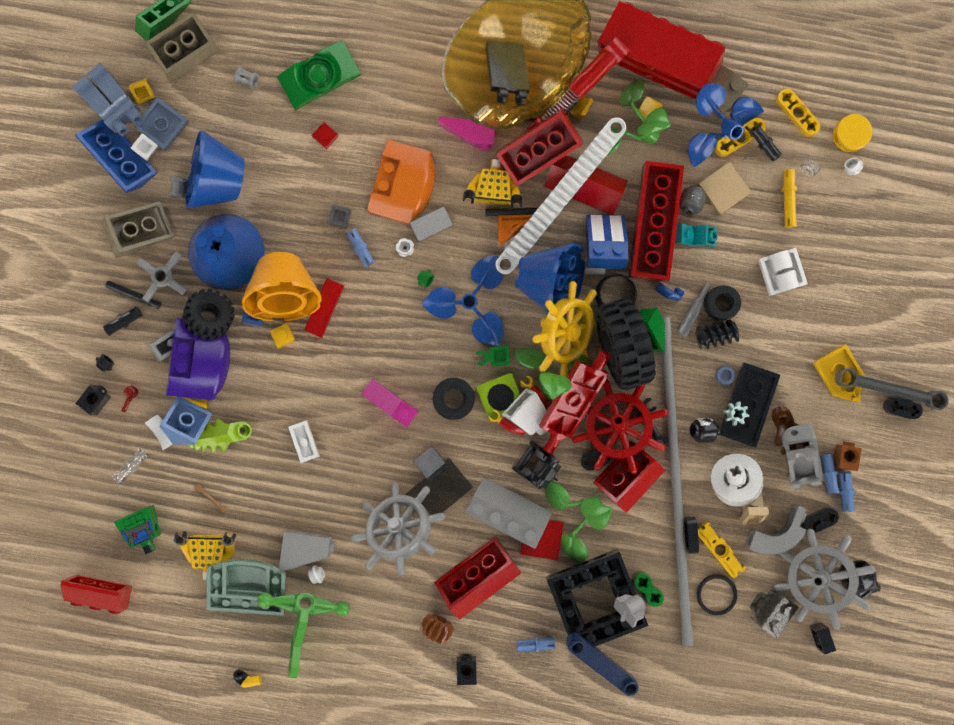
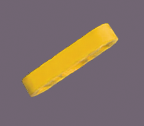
M783 89L777 95V105L804 136L812 137L820 130L819 121L791 89ZM788 95V96H789L788 101H785V102H784V101L782 100L783 97H785V96ZM794 102L795 105L789 109L788 107ZM795 108L802 110L803 115L801 118L794 116L793 110ZM806 117L808 118L806 121H804L803 123H801V121H802L804 118H806ZM812 124L814 127L808 131V125Z
M754 118L742 126L745 136L744 142L730 140V137L720 139L715 148L716 154L720 157H726L754 140V137L748 131L758 124L765 131V122L760 118ZM731 141L732 145L726 150L720 149L722 144L726 145Z

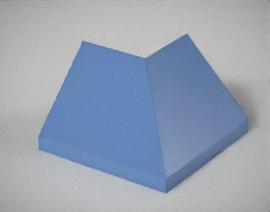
M177 397L159 427L172 444L195 445L212 413L182 397Z

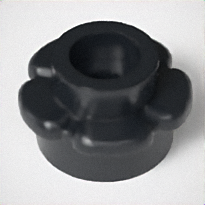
M104 354L96 357V366L101 371L112 370L114 362L111 358Z

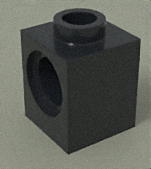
M89 385L75 404L89 415H98L111 396L107 394L108 391L103 386ZM94 394H96L98 398L95 404L92 402V396Z
M461 654L460 657H457L456 661L457 685H477L476 656ZM464 665H469L472 670L466 673L461 668Z

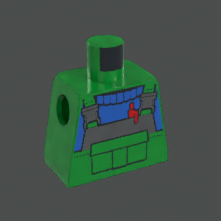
M154 505L114 522L130 548L141 544L145 555L156 550L152 539L160 536L161 531Z

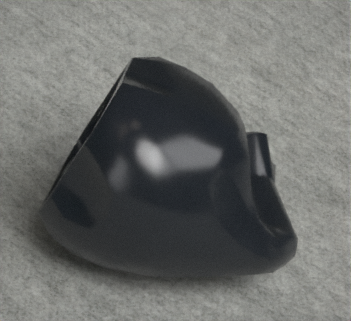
M863 560L853 561L856 568L870 566V564ZM843 564L840 566L839 572L846 570ZM876 572L859 576L857 596L865 599L872 593L880 591L881 586L876 581ZM849 578L840 580L843 587L848 589Z

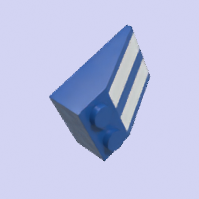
M587 215V268L625 269L628 262V237L625 216Z

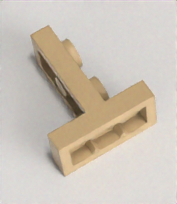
M762 492L754 502L742 506L743 514L740 517V525H760L769 515L768 507L763 505Z

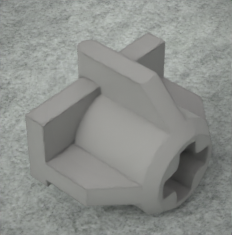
M626 594L616 598L613 607L620 613V621L626 620L632 628L635 627L637 621L644 618V600L638 595L631 596Z

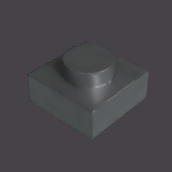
M332 205L327 223L347 229L352 210Z

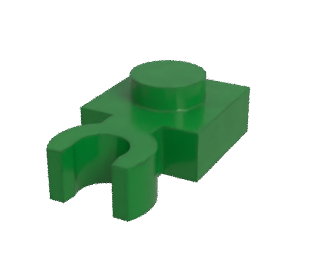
M508 345L489 347L490 353L484 351L476 352V355L484 356V361L477 362L479 366L485 365L489 361H491V367L510 365Z

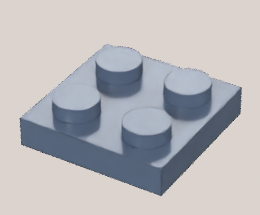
M157 97L142 116L143 119L134 127L167 151L189 121Z

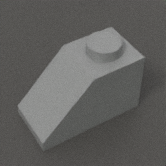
M174 329L147 345L157 361H162L171 355Z

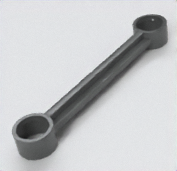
M841 368L835 374V382L840 387L850 388L858 386L922 402L929 409L942 410L947 407L949 402L947 394L943 391L925 392L861 376L851 368ZM845 371L851 374V381L847 385L841 379ZM936 393L941 398V402L937 407L932 403V398Z

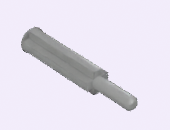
M705 283L698 298H694L677 331L681 336L687 337L705 303L703 299L710 288L709 283Z

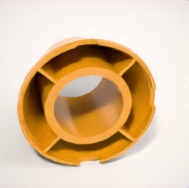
M273 252L262 256L258 260L243 295L242 307L248 315L260 320L273 321V318H284V321H292L307 317L317 311L322 299L319 290L298 256L288 252Z

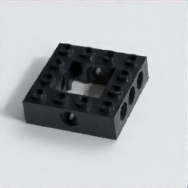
M617 549L545 576L567 634L578 633L595 647L649 626L644 615V618L637 621L636 626L632 628L626 620L620 621L621 615L618 611L584 624L571 590L578 587L581 589L583 585L596 580L599 582L601 578L606 576L615 598L621 597L624 594L636 595L622 556Z

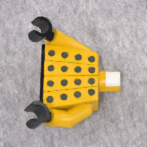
M498 159L491 160L490 169H482L481 173L475 175L463 195V201L466 198H470L471 204L474 203L475 199V202L511 205L512 208H514V203H519L520 207H522L520 189L515 185L508 172L502 171V163Z
M183 531L182 537L177 532L175 533L174 542L180 546L187 561L192 564L193 569H202L203 580H207V567L230 560L235 553L234 540L236 534H233L231 538L225 532L224 535H192L186 539V531Z

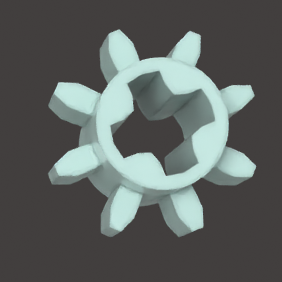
M736 402L735 406L729 403V409L723 411L727 413L725 421L732 420V425L734 426L737 425V421L745 424L743 419L749 417L745 411L748 407H740V402ZM734 410H739L738 417L733 416L735 414Z

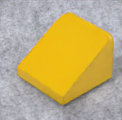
M148 78L129 85L137 105L155 98Z
M646 96L639 108V112L646 120L649 113L657 108H662L663 104Z
M579 98V103L573 107L570 114L582 121L592 106V98Z

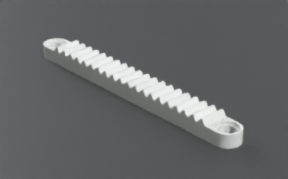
M615 117L608 121L496 261V268L500 273L509 274L516 268L521 257H525L626 131V124L623 119ZM619 123L622 127L621 131L613 133L610 128L611 124ZM503 259H508L511 262L510 269L502 270L500 262Z

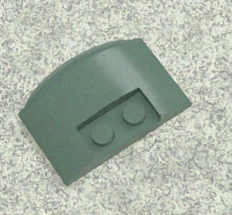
M250 559L226 560L207 567V610L285 615L284 609L274 605L262 608L257 602L258 596L264 592L271 594L272 597L285 596L286 573L271 564Z

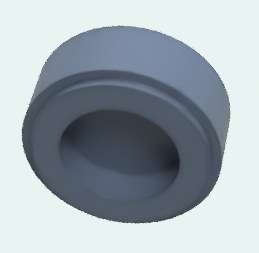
M729 366L719 367L715 372V379L721 385H729L735 380V371Z

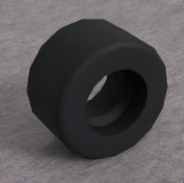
M722 285L715 287L707 293L704 299L705 311L714 320L723 321L731 319L737 315L741 308L740 295L730 286ZM719 296L728 298L730 303L728 309L722 311L716 307L715 301Z

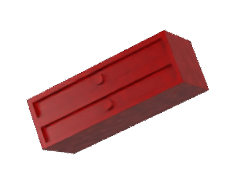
M621 1L618 2L597 41L598 52L600 53L616 36L630 50L616 65L693 100H696L698 92L704 85L714 81L723 64L726 48L718 41H710L700 33L694 34L684 26H676L671 24L666 18L655 17L647 10H639L633 4Z

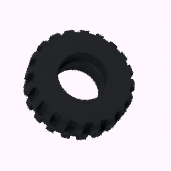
M625 298L600 305L595 312L596 328L602 350L611 354L607 367L615 384L620 389L629 390L650 383L656 375L654 352L646 325L637 306L634 305L633 301Z

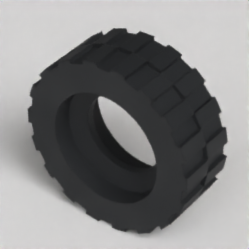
M448 378L436 386L432 401L439 415L449 420H458L470 413L474 406L475 395L473 389L466 381L459 378ZM456 389L462 393L463 403L458 408H450L445 404L444 396L449 390Z

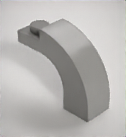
M793 504L785 526L776 533L764 534L751 529L744 547L767 555L780 554L792 549L800 542L806 532V529L800 527V524L806 518V508Z

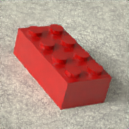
M561 108L500 148L496 155L515 185L519 186L582 146L583 139L564 109Z

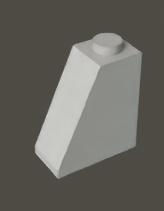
M286 530L283 535L279 569L285 571L328 558L335 548V542L332 541L333 536Z

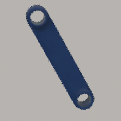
M571 633L567 636L566 645L568 650L626 695L632 696L638 692V682L633 675L580 634Z

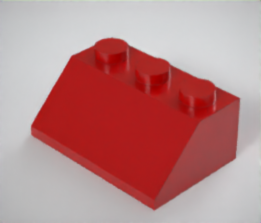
M633 441L629 443L630 447L636 445ZM644 450L633 456L638 469L636 474L630 473L626 459H615L593 482L625 513L633 507L665 472L664 468Z
M81 575L69 577L62 580L60 584L64 601L71 602L70 604L73 606L87 605L92 610L107 609L112 614H120V612L128 609L132 590L130 585Z

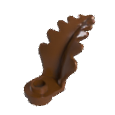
M778 406L772 410L771 417L777 428L774 439L776 446L783 445L782 436L788 428L799 426L795 423L790 410L785 406ZM809 442L789 444L790 451L803 449L809 446ZM784 447L780 451L781 455L786 454Z

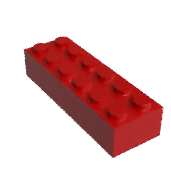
M645 161L642 166L628 278L663 283L670 280L684 165Z

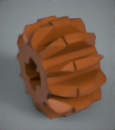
M428 613L421 623L420 630L423 635L433 642L446 644L453 634L454 627L451 622L441 617V615Z

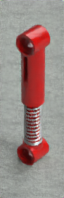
M615 36L568 85L569 91L566 90L567 93H564V96L561 95L562 98H559V101H556L557 103H554V106L552 105V108H549L547 113L536 117L527 127V130L561 108L566 112L573 103H576L578 98L583 99L630 50Z

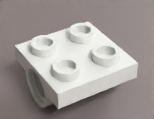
M796 248L778 252L758 260L769 296L808 284Z

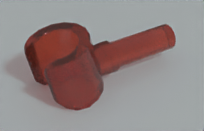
M133 385L127 386L124 390L128 397L122 407V412L127 411L130 402L139 393Z

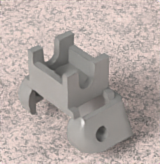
M813 423L788 428L783 433L782 443L786 451L789 467L788 477L793 489L800 488V485L811 483V486L822 485L823 473ZM809 442L810 448L791 451L789 449V444Z

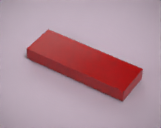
M326 278L320 292L322 299L320 307L310 315L304 331L323 338L345 287L344 285Z

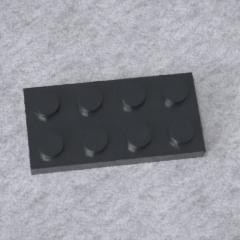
M745 362L742 363L729 403L735 406L736 402H740V407L747 406L748 408L745 411L749 417L743 419L745 424L737 421V425L734 426L732 425V420L725 421L727 418V413H725L720 427V436L755 448L757 447L780 374ZM734 410L735 414L733 416L738 417L739 410Z

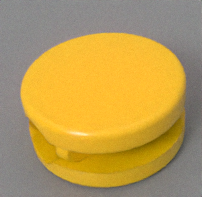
M847 115L835 125L832 134L833 141L839 149L845 152L858 151L870 141L872 126L868 119L862 115Z

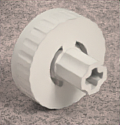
M730 454L718 460L714 465L711 483L715 495L722 502L730 506H745L754 502L761 494L763 474L760 466L751 457L744 454Z

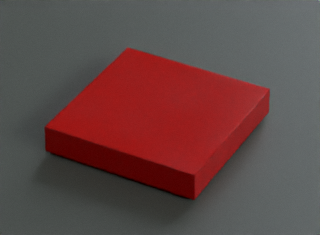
M549 519L536 548L534 549L521 543L520 554L558 560L564 522Z

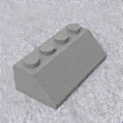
M484 477L465 513L535 549L553 512Z

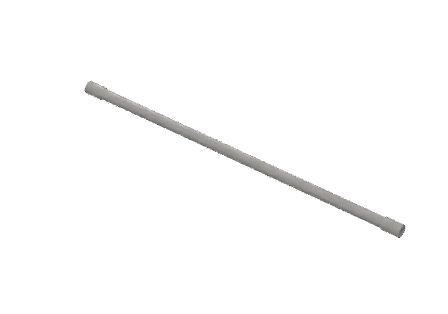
M663 318L665 321V350L662 352L666 409L668 410L667 427L682 625L681 639L683 646H692L694 642L689 600L671 347V319Z

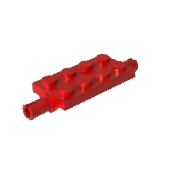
M600 349L593 364L576 360L567 376L572 383L571 389L553 400L539 424L542 430L548 431L551 434L543 447L544 451L554 454L561 440L563 441L565 437L572 438L609 375L604 370V367L611 358V354Z

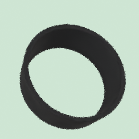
M612 274L604 277L596 287L597 295L595 296L598 306L604 304L601 299L600 292L602 285L609 278L620 276L627 279L632 284L635 291V297L633 300L634 304L637 299V290L635 284L630 278L620 274Z

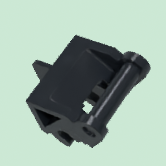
M531 440L529 443L531 445L512 469L537 488L544 487L546 489L553 479L558 481L555 475L561 468L558 464L560 460L544 451L542 447ZM535 453L539 461L530 470L525 465Z

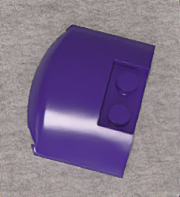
M176 318L166 395L214 400L215 396L222 389L229 371L230 345L227 334H222L219 339L215 336L213 340H209V337L202 340L201 335L195 337L193 336L194 331L188 332V325L184 326L183 324L184 319Z

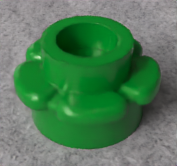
M423 270L419 273L417 277L418 285L425 288L431 285L434 280L431 270Z

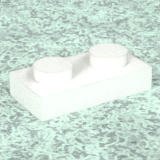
M308 420L288 427L300 463L320 457Z

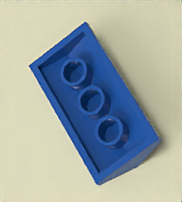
M103 119L75 134V137L125 193L143 187L157 174L144 158L131 149L132 144L125 136L112 131L104 123Z

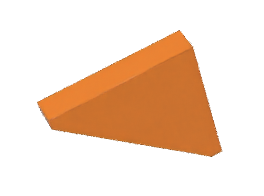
M498 215L499 246L504 245L519 233L533 215Z

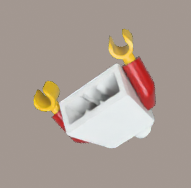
M526 376L525 378L529 384L526 385L522 380L520 381V386L525 390L502 414L503 418L500 417L499 412L493 410V412L498 415V418L496 420L491 419L489 416L488 418L491 422H498L499 426L510 433L533 435L537 432L541 436L547 432L539 427L548 409L546 395L536 385L532 384V378Z

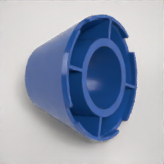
M199 131L191 159L190 176H188L186 207L196 208L237 200L243 182L245 159L205 131Z

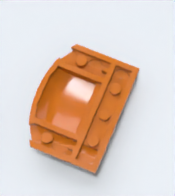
M388 140L382 154V160L373 191L371 192L367 212L410 224L420 213L422 214L430 200L435 181V166L432 152Z

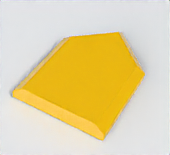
M846 344L812 363L833 397L860 403L862 387H840L835 382V374L841 368H851L858 375L865 376ZM845 371L841 377L844 384L847 385L851 381V374L848 371Z

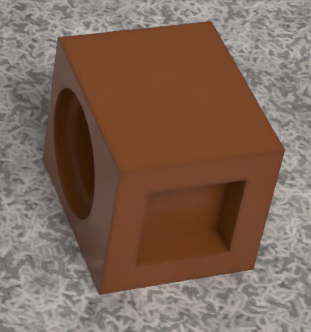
M843 441V445L836 444L834 466L836 468L858 471L862 448L855 447V443ZM846 451H849L850 458L846 461L844 454Z

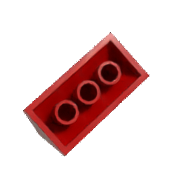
M566 155L553 163L543 187L553 191L577 159ZM596 168L572 199L609 215H614L628 180Z

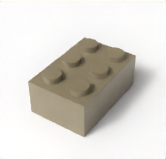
M194 12L186 15L145 42L171 81H174L220 51Z

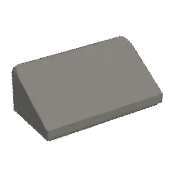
M444 206L410 222L419 242L453 226Z

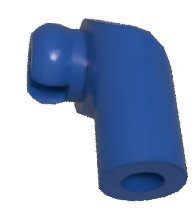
M659 283L655 288V291L665 298L675 301L681 300V297L684 295V291L679 287L672 291L662 283Z

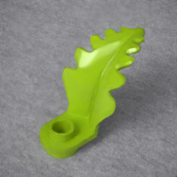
M216 419L214 426L208 422L205 426L206 430H203L196 444L188 445V447L191 449L194 446L196 451L201 447V451L205 452L209 446L211 453H214L216 448L219 447L221 452H225L230 443L247 440L251 435L252 429L248 423L243 421L226 424L220 419Z

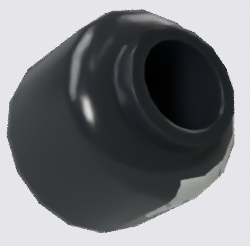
M697 418L690 425V435L698 443H712L720 434V427L713 418Z

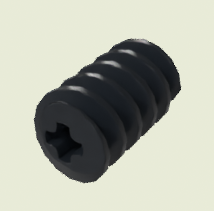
M730 319L726 320L725 323L720 321L718 325L713 323L711 327L705 325L703 329L701 327L696 328V339L700 349H702V345L709 349L710 343L715 348L717 347V341L723 346L725 339L731 344L733 337L736 342H739L738 327Z

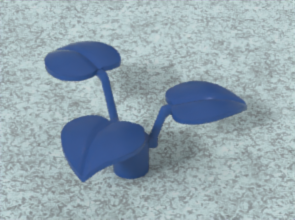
M716 83L704 85L696 97V109L703 116H708L714 111L723 120L721 124L723 133H709L708 136L705 133L695 135L688 144V156L691 165L696 167L712 154L717 145V139L714 137L739 139L744 131L742 126L764 112L761 105L750 97H741L733 103V112L730 113L731 119H727L717 110L725 101V89Z
M498 256L485 257L474 265L471 271V279L480 284L472 294H466L462 297V300L455 301L456 295L453 290L448 287H438L422 301L424 308L430 314L443 319L455 315V305L462 304L465 309H473L480 317L472 325L473 336L482 343L498 346L503 337L501 318L494 312H488L483 317L476 308L478 305L476 294L481 287L493 289L502 282L503 274L496 268Z

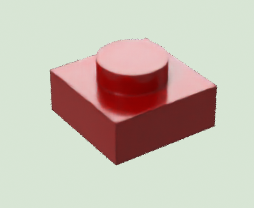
M323 122L311 136L327 150L339 135Z

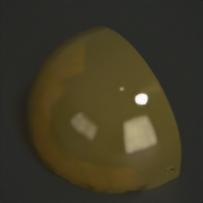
M486 0L461 24L446 49L441 71L442 82L446 92L473 122L485 125L487 128L508 129L523 125L524 121L532 117L538 118V116L549 110L552 105L554 106V103H557L556 101L562 98L561 95L564 96L566 90H569L568 85L576 73L580 74L586 61L592 38L589 22L592 20L585 1ZM487 40L524 44L530 86L527 99H524V105H516L514 93H508V97H505V104L497 103L496 92L490 91L485 50Z

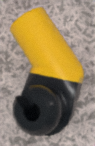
M240 669L233 673L234 680L243 688L262 684L261 675L249 676Z

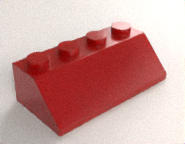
M494 537L435 581L434 584L449 610L460 620L519 576L521 571L499 540Z

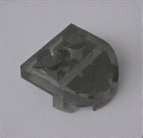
M774 590L766 593L760 592L755 596L750 605L752 610L751 619L777 639L799 607Z

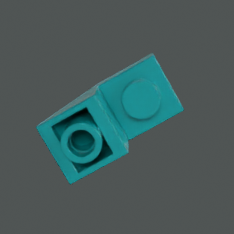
M677 224L676 244L716 247V240L718 238L716 227Z

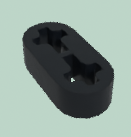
M888 398L883 403V409L886 413L906 419H918L923 412L920 404L900 398ZM890 403L900 406V409H892ZM912 407L914 410H916V412L913 414H911V412L905 411L906 408Z
M594 450L584 454L580 461L581 466L588 471L595 470L594 464L596 461L592 463V467L585 465L584 462L587 461L586 457L598 459L600 452ZM606 459L603 466L612 463L615 459Z
M826 507L807 515L801 526L807 531L812 529L807 527L809 520L813 522L818 521L813 524V530L817 533L835 525L838 522L839 515L836 510ZM827 512L833 515L830 517L831 521L827 519L822 520V518L827 516Z
M685 517L684 526L688 554L699 553L696 517Z

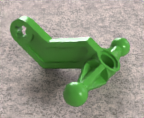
M264 592L257 599L259 606L262 608L274 605L298 615L291 639L288 678H297L301 646L308 623V615L336 612L339 616H346L350 611V606L345 601L334 604L310 593L272 597L271 594ZM300 601H306L308 603V608H302L300 606Z

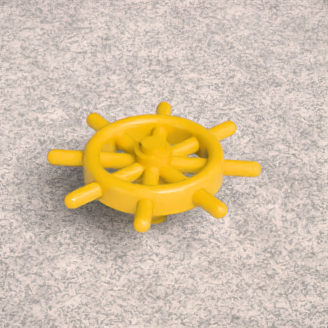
M571 281L568 286L567 297L561 299L555 305L551 300L545 302L549 313L541 320L542 334L535 335L532 338L534 343L541 342L542 349L546 355L539 366L540 372H545L552 361L561 363L560 375L567 377L570 362L575 361L581 355L585 359L590 357V353L586 348L591 340L594 327H597L593 311L590 307L591 302L597 295L596 290H590L584 300L575 298L577 284Z

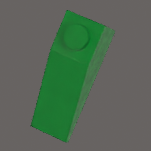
M158 0L136 15L135 32L146 41L150 40L170 27L191 3V0Z

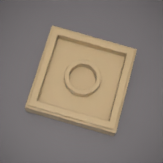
M730 162L698 184L719 215L752 193Z

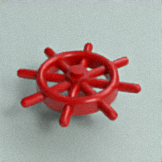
M606 379L603 384L606 396L599 399L587 411V432L575 435L571 440L573 443H579L590 439L592 445L600 452L594 464L595 470L599 471L607 457L613 459H626L630 473L636 474L638 469L633 456L643 451L647 445L661 452L665 450L664 444L651 438L653 432L652 420L667 416L668 410L661 409L650 413L647 406L639 399L645 385L636 387L632 395L613 393L610 381ZM617 402L627 403L622 415L619 413ZM609 405L613 418L600 411ZM634 407L642 414L641 416L628 419ZM596 418L608 424V426L595 429ZM645 423L644 434L631 428L632 426ZM611 433L605 445L598 439L599 436ZM626 434L639 440V442L630 447ZM618 437L620 438L623 450L612 449Z

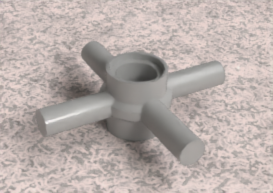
M175 251L165 267L155 268L142 258L137 260L136 264L151 274L153 282L142 299L149 302L159 287L170 286L183 296L186 295L188 289L174 281L171 272L182 255ZM165 272L166 278L163 281H159V275Z

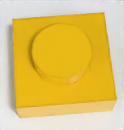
M288 323L270 331L278 349L296 341Z

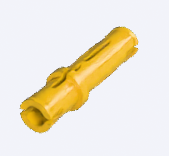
M788 169V171L783 170L784 228L797 227L796 191L798 190L797 186H795V169Z

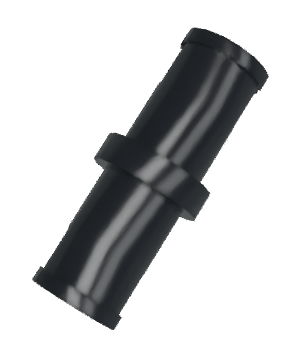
M759 124L750 130L749 133L758 142V147L764 150L771 161L777 160L782 155L774 145L773 139L767 136Z
M134 306V308L126 313L118 314L116 319L103 325L104 331L108 336H111L123 327H129L130 323L142 317L143 314L137 306Z

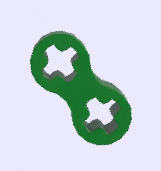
M635 572L632 576L633 585L644 593V598L648 604L653 607L660 606L664 601L663 593L652 585L651 578L645 572ZM641 577L644 579L645 582L643 585L638 580ZM652 593L657 597L655 600L651 597Z

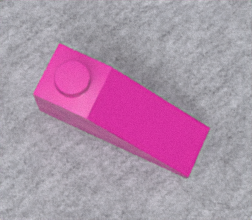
M446 117L438 118L440 127L473 147L478 148V150L489 151L494 149L496 122Z
M371 379L361 394L405 427L410 425L419 412L374 379Z

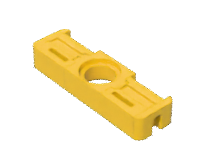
M704 522L698 527V537L732 578L737 577V573L743 572L746 567L741 565L734 556L733 550L721 536L718 537V534L710 526L711 523ZM719 544L725 547V552L721 555L715 552V547Z

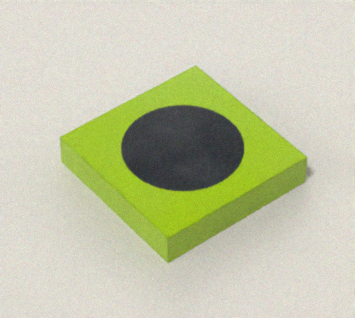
M512 373L476 386L487 416L493 420L498 418V415L493 410L498 411L502 418V414L520 396Z

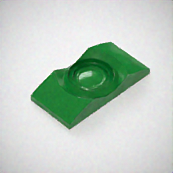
M341 41L322 48L314 56L304 61L293 64L279 74L277 78L296 111L361 76V73L346 45Z

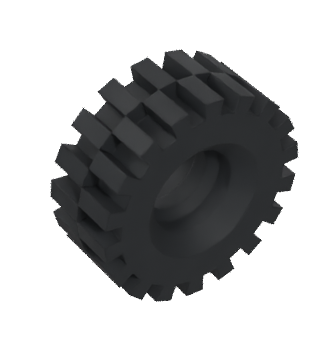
M201 289L199 293L197 291L188 298L183 310L182 319H184V326L188 325V332L194 331L193 336L201 335L202 340H205L206 337H209V340H213L215 336L217 339L221 338L222 334L225 335L235 317V314H233L235 309L231 307V300L226 301L227 296L225 294L220 296V291L212 293V289H208L207 292L204 289ZM210 311L216 318L215 320H207L202 317L201 312Z

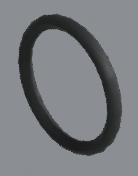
M711 575L705 578L698 586L697 600L705 612L711 615H723L734 608L737 601V589L734 583L726 576ZM722 579L730 584L733 590V600L725 610L712 611L703 604L701 590L709 580Z

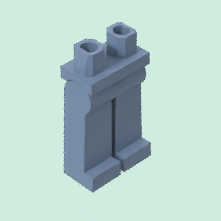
M99 63L87 73L95 84L84 76L72 88L92 107L112 131L124 136L129 130L125 124L130 120L134 124H138L143 119L140 114L141 110L133 103L111 73Z

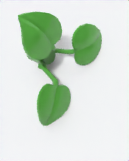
M639 78L624 89L620 96V104L622 106L630 104L643 123L637 129L638 135L626 131L623 135L636 138L638 141L643 139L647 144L652 145L659 139V132L671 127V124L663 108L653 110L648 114L646 120L639 112L634 101L640 99L645 90L644 81ZM616 127L611 129L613 133L620 132ZM622 137L619 139V141L614 145V147L610 150V152L607 155L611 154L619 147L622 141Z
M522 348L513 353L516 359L528 368H538L546 357L544 353L533 348ZM582 356L576 359L587 364H593V361ZM576 360L569 363L571 367L568 368V374L571 371ZM542 372L539 376V381L542 385L541 391L546 395L547 400H554L559 395L568 392L572 387L571 381L563 375Z
M551 481L545 489V494L548 502L554 508L564 510L566 506L581 505L580 512L585 516L584 520L575 529L572 536L565 533L561 538V545L567 556L575 562L581 563L586 560L588 551L583 541L576 538V534L587 521L596 530L605 528L610 520L612 507L603 505L601 499L597 496L570 503L568 492L558 483Z

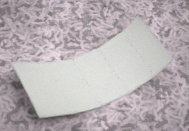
M157 414L145 422V424L153 431L162 449L165 450L172 445V442L159 427L163 420Z

